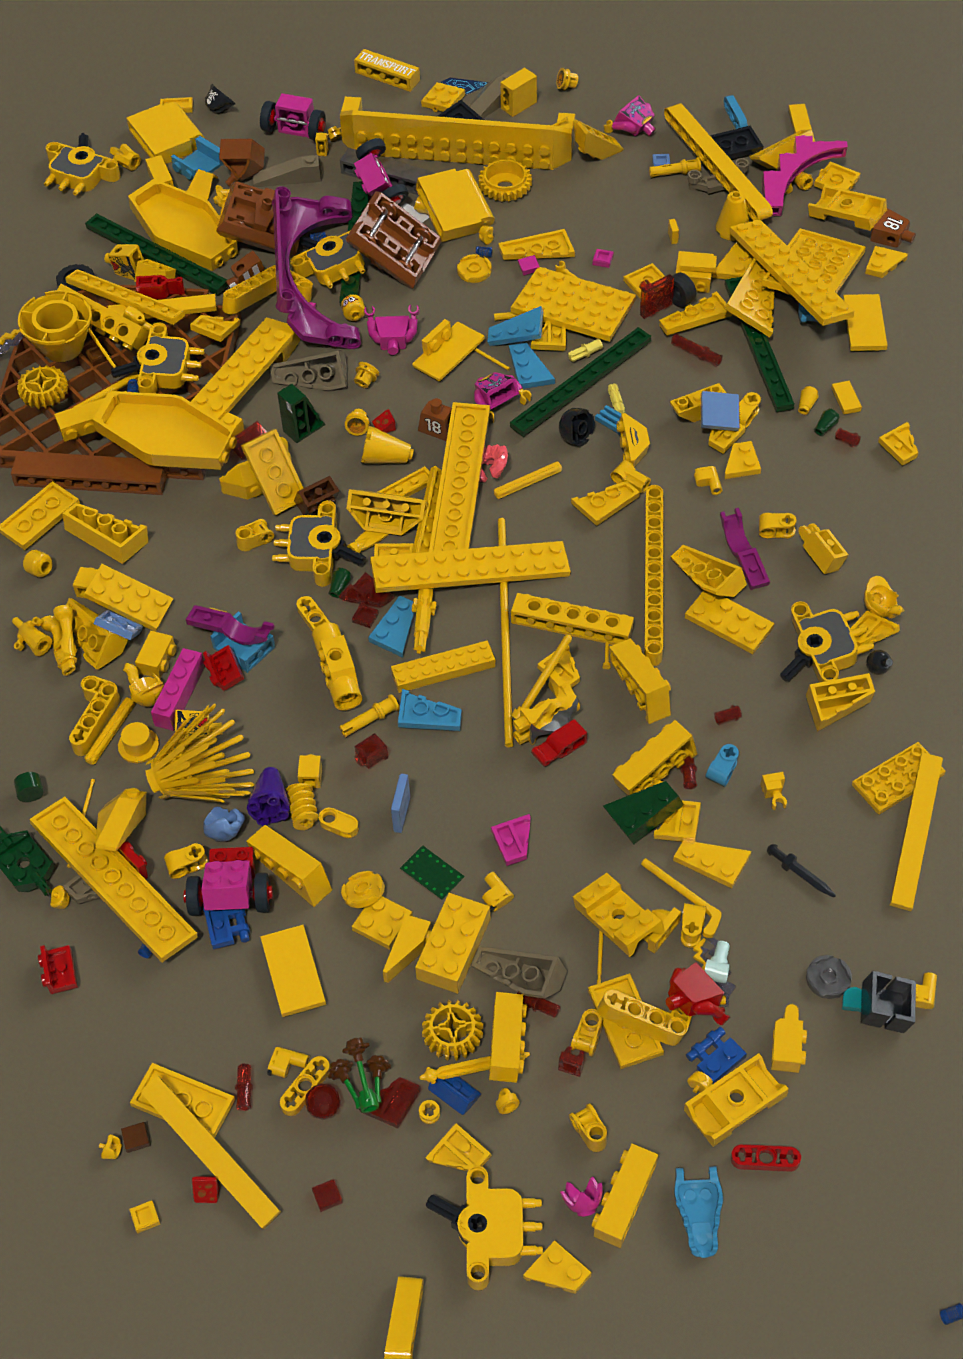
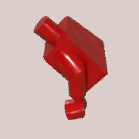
M697 962L687 969H674L669 981V997L665 1000L667 1007L670 1010L680 1008L687 1016L696 1014L711 1015L717 1024L724 1025L730 1018L729 1015L724 1013V1007H719L724 991Z

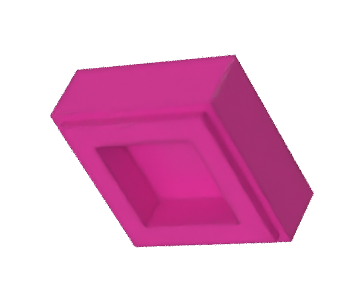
M596 249L592 265L610 268L614 252Z
M535 255L518 259L523 276L534 273L537 268H540Z

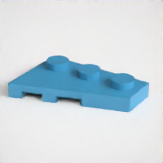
M537 307L489 327L487 341L489 346L541 339L542 307Z
M527 343L509 345V353L516 379L523 389L555 384L553 375Z
M399 596L368 637L369 642L403 658L410 628L416 613L412 612L413 601Z
M402 689L398 727L460 731L462 709L442 702L436 703L427 700L425 696H415L410 694L408 690Z

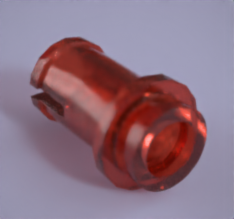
M839 428L835 435V439L848 443L850 447H857L861 439L858 433L855 432L853 434L842 428Z
M731 705V708L714 712L717 725L731 720L738 721L742 717L738 705Z

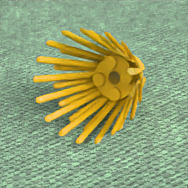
M213 704L210 708L208 705L182 730L190 721V715L182 722L156 757L146 762V765L151 764V768L145 770L152 791L154 793L160 791L163 794L158 798L165 800L169 797L225 802L222 799L216 798L251 794L249 791H235L233 788L253 787L255 784L252 782L230 784L222 782H225L226 778L253 774V769L230 772L229 769H222L198 774L250 757L249 752L222 759L225 756L224 753L215 754L244 739L243 735H238L207 750L209 746L217 742V735L234 725V720L223 724L185 750L190 743L203 734L213 722L225 713V709L218 711L181 742L215 709L216 704Z

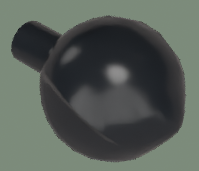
M874 650L868 655L866 665L872 673L884 674L893 665V661L887 652Z

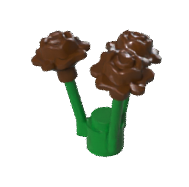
M362 1037L347 1041L346 1048L342 1050L343 1053L353 1056L354 1062H357L363 1090L359 1092L360 1096H357L348 1075L352 1071L353 1062L343 1059H337L336 1062H332L328 1078L332 1080L340 1079L346 1085L355 1101L356 1109H361L362 1113H369L377 1110L379 1104L382 1103L380 1080L382 1079V1073L387 1072L391 1065L381 1055H373L366 1063L362 1064L364 1060L362 1053L370 1045L369 1043H364ZM364 1068L366 1072L373 1074L375 1092H373V1089H368Z

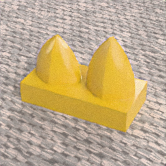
M675 907L671 911L664 909L652 910V913L662 920L664 933L661 935L652 932L643 938L648 943L647 949L654 954L680 923L681 911Z

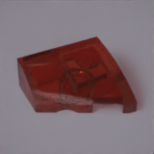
M365 572L354 585L350 583L340 594L339 598L342 601L380 608L390 603L395 596L392 591L376 593L373 578Z

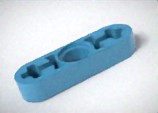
M734 95L724 97V108L735 129L748 126L747 119Z

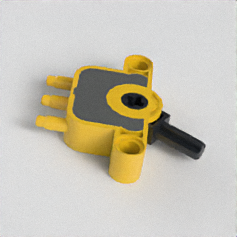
M332 501L321 502L318 507V515L296 516L291 520L290 524L275 526L276 531L289 532L288 539L274 540V546L287 547L288 554L273 555L272 561L289 562L290 567L295 571H313L314 580L318 586L325 587L331 583L334 559L338 560L339 557H342L359 566L365 563L366 557L347 548L346 541L341 539L340 532L337 530L336 506Z

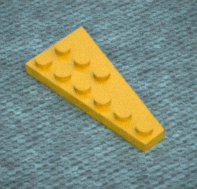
M753 257L724 309L766 336L771 337L774 319L772 316L774 290L761 286L762 279L768 271Z

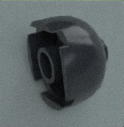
M583 408L567 410L559 421V433L564 441L575 446L585 445L589 441L587 439L589 434L594 432L595 421L593 414H590L589 410Z

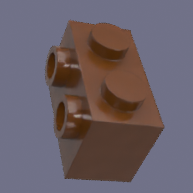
M328 476L299 490L294 502L302 515H313L318 512L321 502L328 500L335 503L340 491L332 478Z

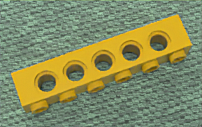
M60 284L57 290L77 293L84 297L90 305L92 311L90 329L95 327V331L103 336L106 334L110 335L109 339L116 343H119V341L123 342L122 346L131 351L133 348L139 351L143 347L149 336V331L73 289Z
M517 593L511 609L512 624L564 635L569 634L573 637L602 643L609 642L611 645L630 639L633 631L634 617L611 613L606 610L592 609L587 606L554 601L548 598L535 597L529 594Z

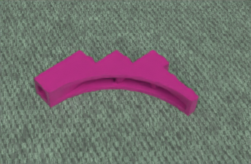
M795 136L794 154H779L778 171L770 170L763 172L762 194L772 207V216H781L785 192L797 175L818 162L831 158L845 157L848 147L847 141L813 142V136Z

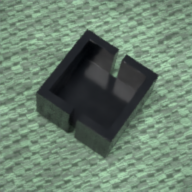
M872 971L862 982L861 1023L879 1028L885 1025L887 1030L905 1033L915 1023L916 981L896 976L886 989H883L892 980V975Z

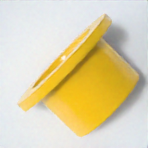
M140 722L126 725L122 729L118 742V752L121 757L130 763L136 764L153 758L159 748V739L155 732Z

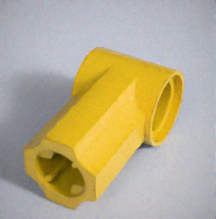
M623 460L610 474L611 479L616 484L628 481L640 493H645L651 483L650 478L636 471L634 466L626 460Z

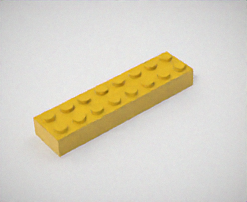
M486 640L391 666V673L398 693H401L402 689L412 690L494 668L496 664L489 642Z

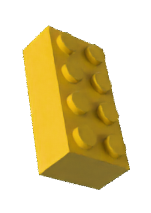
M448 893L416 964V979L458 994L490 922V906Z

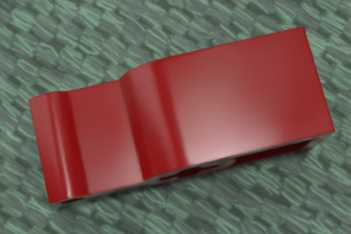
M163 275L136 276V291L153 299H165L169 294H185L182 277L167 279Z
M573 719L551 733L546 741L534 747L531 753L545 767L553 760L564 758L586 744L587 732Z

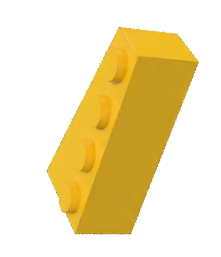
M78 503L73 504L62 513L64 529L121 564L125 563L148 544V532L145 525L140 524V526L132 524L130 520L125 519L122 521L116 519L112 514H101L96 509Z
M267 825L261 827L246 841L249 847H253V859L263 863L313 907L332 891L322 863Z

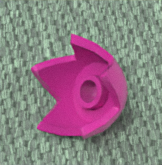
M592 1176L584 1193L576 1189L570 1182H567L565 1192L560 1191V1194L571 1211L576 1212L581 1217L594 1214L596 1208L600 1205L603 1185L602 1183L597 1184Z

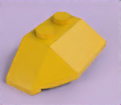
M575 119L573 121L575 141L579 145L578 149L583 154L588 153L592 158L596 157L603 160L624 150L614 137L596 130Z
M800 130L751 155L750 159L768 169L778 171L779 154H794L795 136H812V130Z
M248 460L237 464L225 476L219 478L223 494L247 500L263 494Z
M349 489L346 509L363 530L403 535L423 520L426 500Z

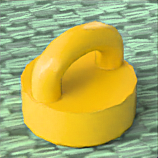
M508 1088L501 1089L498 1100L495 1103L501 1114L513 1112L520 1104L516 1094L511 1093Z

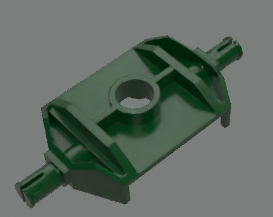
M0 826L1 871L18 892H29L37 888L42 891L44 896H48V893L51 894L52 889L47 885L46 881L52 876L54 871L53 861L48 859L27 830L7 834ZM23 861L30 862L29 865L25 868L19 867L20 863Z

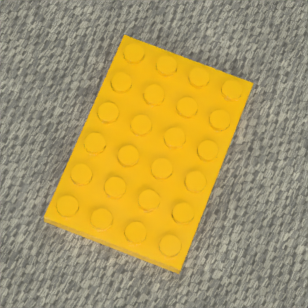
M801 228L787 245L836 294L864 255L866 249L862 245ZM767 272L762 279L761 286L791 295Z
M540 267L535 270L512 304L510 313L521 315L541 306L543 309L542 322L546 323V321H549L551 325L561 328L564 326L568 330L610 342L636 301V294Z

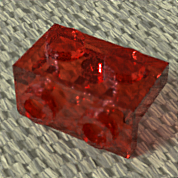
M258 420L235 436L237 443L233 450L241 460L246 458L241 445L267 432Z

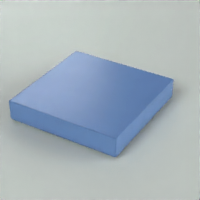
M702 391L701 428L738 431L739 394Z
M109 610L97 616L94 621L95 625L128 640H132L143 629V625Z
M407 774L399 775L391 807L393 830L397 833H402L410 801L409 778Z

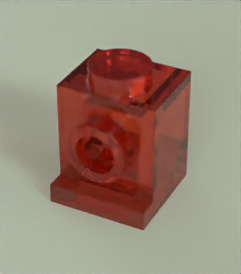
M375 733L354 746L356 754L354 758L360 766L365 765L369 769L382 759H388L387 746Z

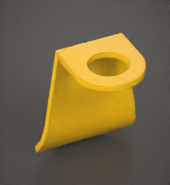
M198 169L186 192L208 201L213 178L218 179V177Z

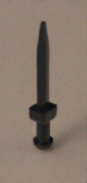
M776 844L768 846V855H773L782 862L781 866L785 871L791 869L817 890L831 897L836 896L825 882L799 864L794 854L786 855L777 848L778 845Z

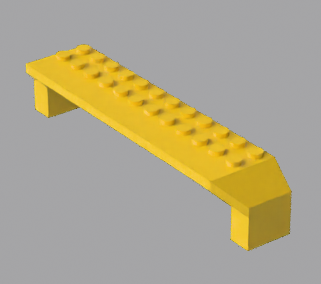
M347 96L344 98L340 113L342 142L348 148L357 150L363 143L371 139L380 138L386 146V150L381 157L488 165V163L501 159L515 160L518 163L521 162L522 166L526 165L527 168L554 170L571 161L575 142L573 127L575 114L559 113L557 122L565 117L568 120L558 126L363 111L362 99L360 97Z

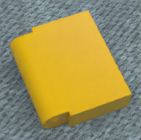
M170 102L165 105L159 104L126 117L130 133L150 158L162 155L165 164L172 162L171 156L173 154L178 158L192 154L197 149L195 139L199 136L205 138L176 102Z
M451 169L417 178L416 191L437 234L441 237V242L479 233L482 226H491L494 223L495 218L469 169L459 171Z

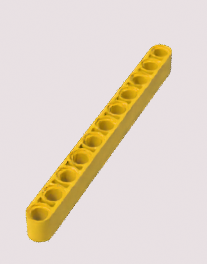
M678 103L665 108L664 116L667 122L697 157L700 158L729 193L739 191L744 194L748 216L752 220L761 221L772 217L773 210L769 202L683 104Z
M658 485L648 486L645 497L644 655L649 657L653 666L659 665L662 662L663 489Z

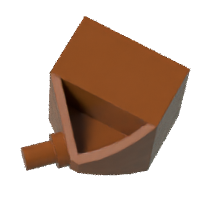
M221 139L219 159L232 172L225 183L230 187L235 181L249 178L262 170L264 167L265 148L253 139Z

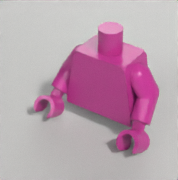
M411 304L409 305L408 311L411 319L409 316L375 317L374 320L375 308L372 306L373 312L368 314L365 307L364 315L368 318L369 336L375 343L380 345V349L388 350L389 354L395 355L398 353V349H405L407 347V343L411 342L417 334L418 319H416V316L420 313L418 305L415 312H411L412 306Z

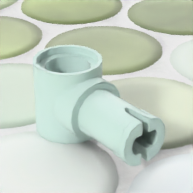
M725 941L717 942L714 956L710 960L707 959L704 970L713 981L723 984L727 982L730 967L727 960L730 945Z

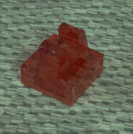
M568 1046L564 1052H561L558 1070L580 1077L583 1071L584 1051L580 1050L579 1055L575 1056L571 1054L572 1047Z

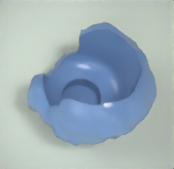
M218 806L214 807L204 820V834L215 841H229L238 834L245 816L236 808L228 812V809Z

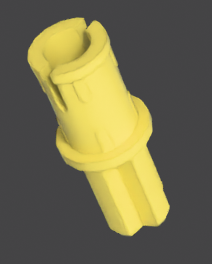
M596 339L588 344H582L581 347L568 353L569 360L575 362L583 357L588 358L590 354L602 350L603 344L600 339Z

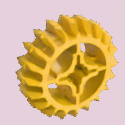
M39 365L38 368L32 367L31 371L26 370V374H21V379L18 380L17 390L20 399L25 405H30L31 408L36 406L38 409L41 407L46 409L50 405L53 407L54 403L60 404V399H65V395L68 394L66 376L60 369H56L55 366L49 367L46 365L41 367Z
M448 1000L445 1006L439 1002V1009L432 1007L431 1014L426 1013V1021L422 1023V1028L424 1029L422 1037L425 1038L424 1044L429 1046L431 1053L436 1051L438 1058L444 1054L447 1061L450 1059V1056H454V1059L457 1061L458 1055H462L466 1059L467 1051L474 1053V1046L479 1047V1039L483 1038L482 1030L484 1028L483 1023L480 1022L481 1016L476 1014L474 1007L469 1009L467 1002L463 1006L460 1005L459 1000L455 1004H451V1001ZM451 1024H453V1029H455V1031H454L455 1036H454V1037H453L452 1031H451ZM466 1037L464 1040L458 1042L460 1038Z

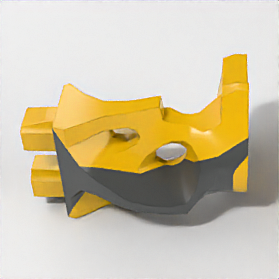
M555 669L548 678V687L556 698H548L541 701L532 709L521 708L520 717L513 721V726L516 729L513 732V737L519 745L526 741L534 745L539 735L553 733L570 722L571 715L580 710L579 701L568 681L565 682Z

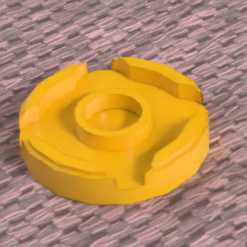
M478 254L467 255L460 259L459 264H457L458 276L470 283L482 282L492 272L489 259L480 257Z
M362 871L348 878L349 881L346 885L344 883L341 889L342 897L348 906L364 908L374 904L381 898L385 885L378 873Z

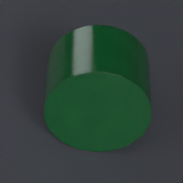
M25 772L14 779L16 795L19 801L32 802L43 796L44 791L38 773Z

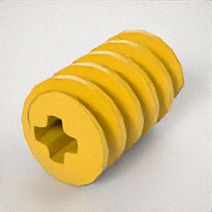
M295 783L286 788L293 827L297 830L310 829L319 818L316 813V802L313 799L312 785L307 783Z

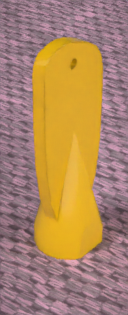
M366 530L355 542L348 544L347 548L361 553V551L374 546L389 534Z

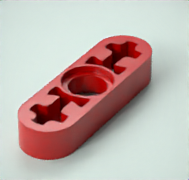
M737 1145L731 1153V1163L737 1169L792 1172L799 1167L801 1162L800 1152L796 1148L788 1146ZM739 1153H744L745 1161H740ZM752 1153H756V1154H755V1163L752 1162V1159H753ZM761 1153H769L773 1160L767 1164L760 1161L759 1155ZM777 1154H780V1156H779V1159H780L779 1164L776 1163ZM787 1155H791L792 1159H795L792 1164L788 1163Z

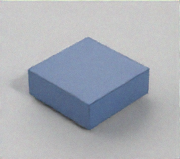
M653 154V166L670 164L669 154Z

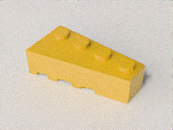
M631 638L609 646L610 662L621 680H625L629 693L631 695L635 694L640 711H646L645 719L648 724L671 716L670 684L662 678L658 668L653 667L649 657L642 653L640 646L636 645Z
M676 720L671 724L665 725L656 737L650 738L640 751L634 752L625 764L619 765L612 774L615 784L627 795L653 786L656 778H665L672 767L676 766L679 768L682 766L685 758L688 756L693 758L698 755L692 734Z

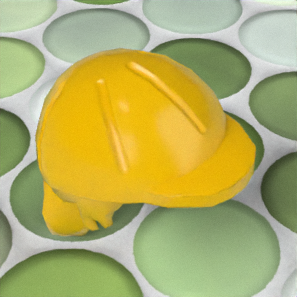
M874 576L868 580L864 592V604L868 611L883 618H895L904 612V608L897 604L899 595L890 588L888 582L883 577Z
M126 663L123 671L127 673L128 681L131 684L129 685L131 699L144 707L154 706L164 687L163 681L154 673V678L144 677L140 679L138 668L133 664Z

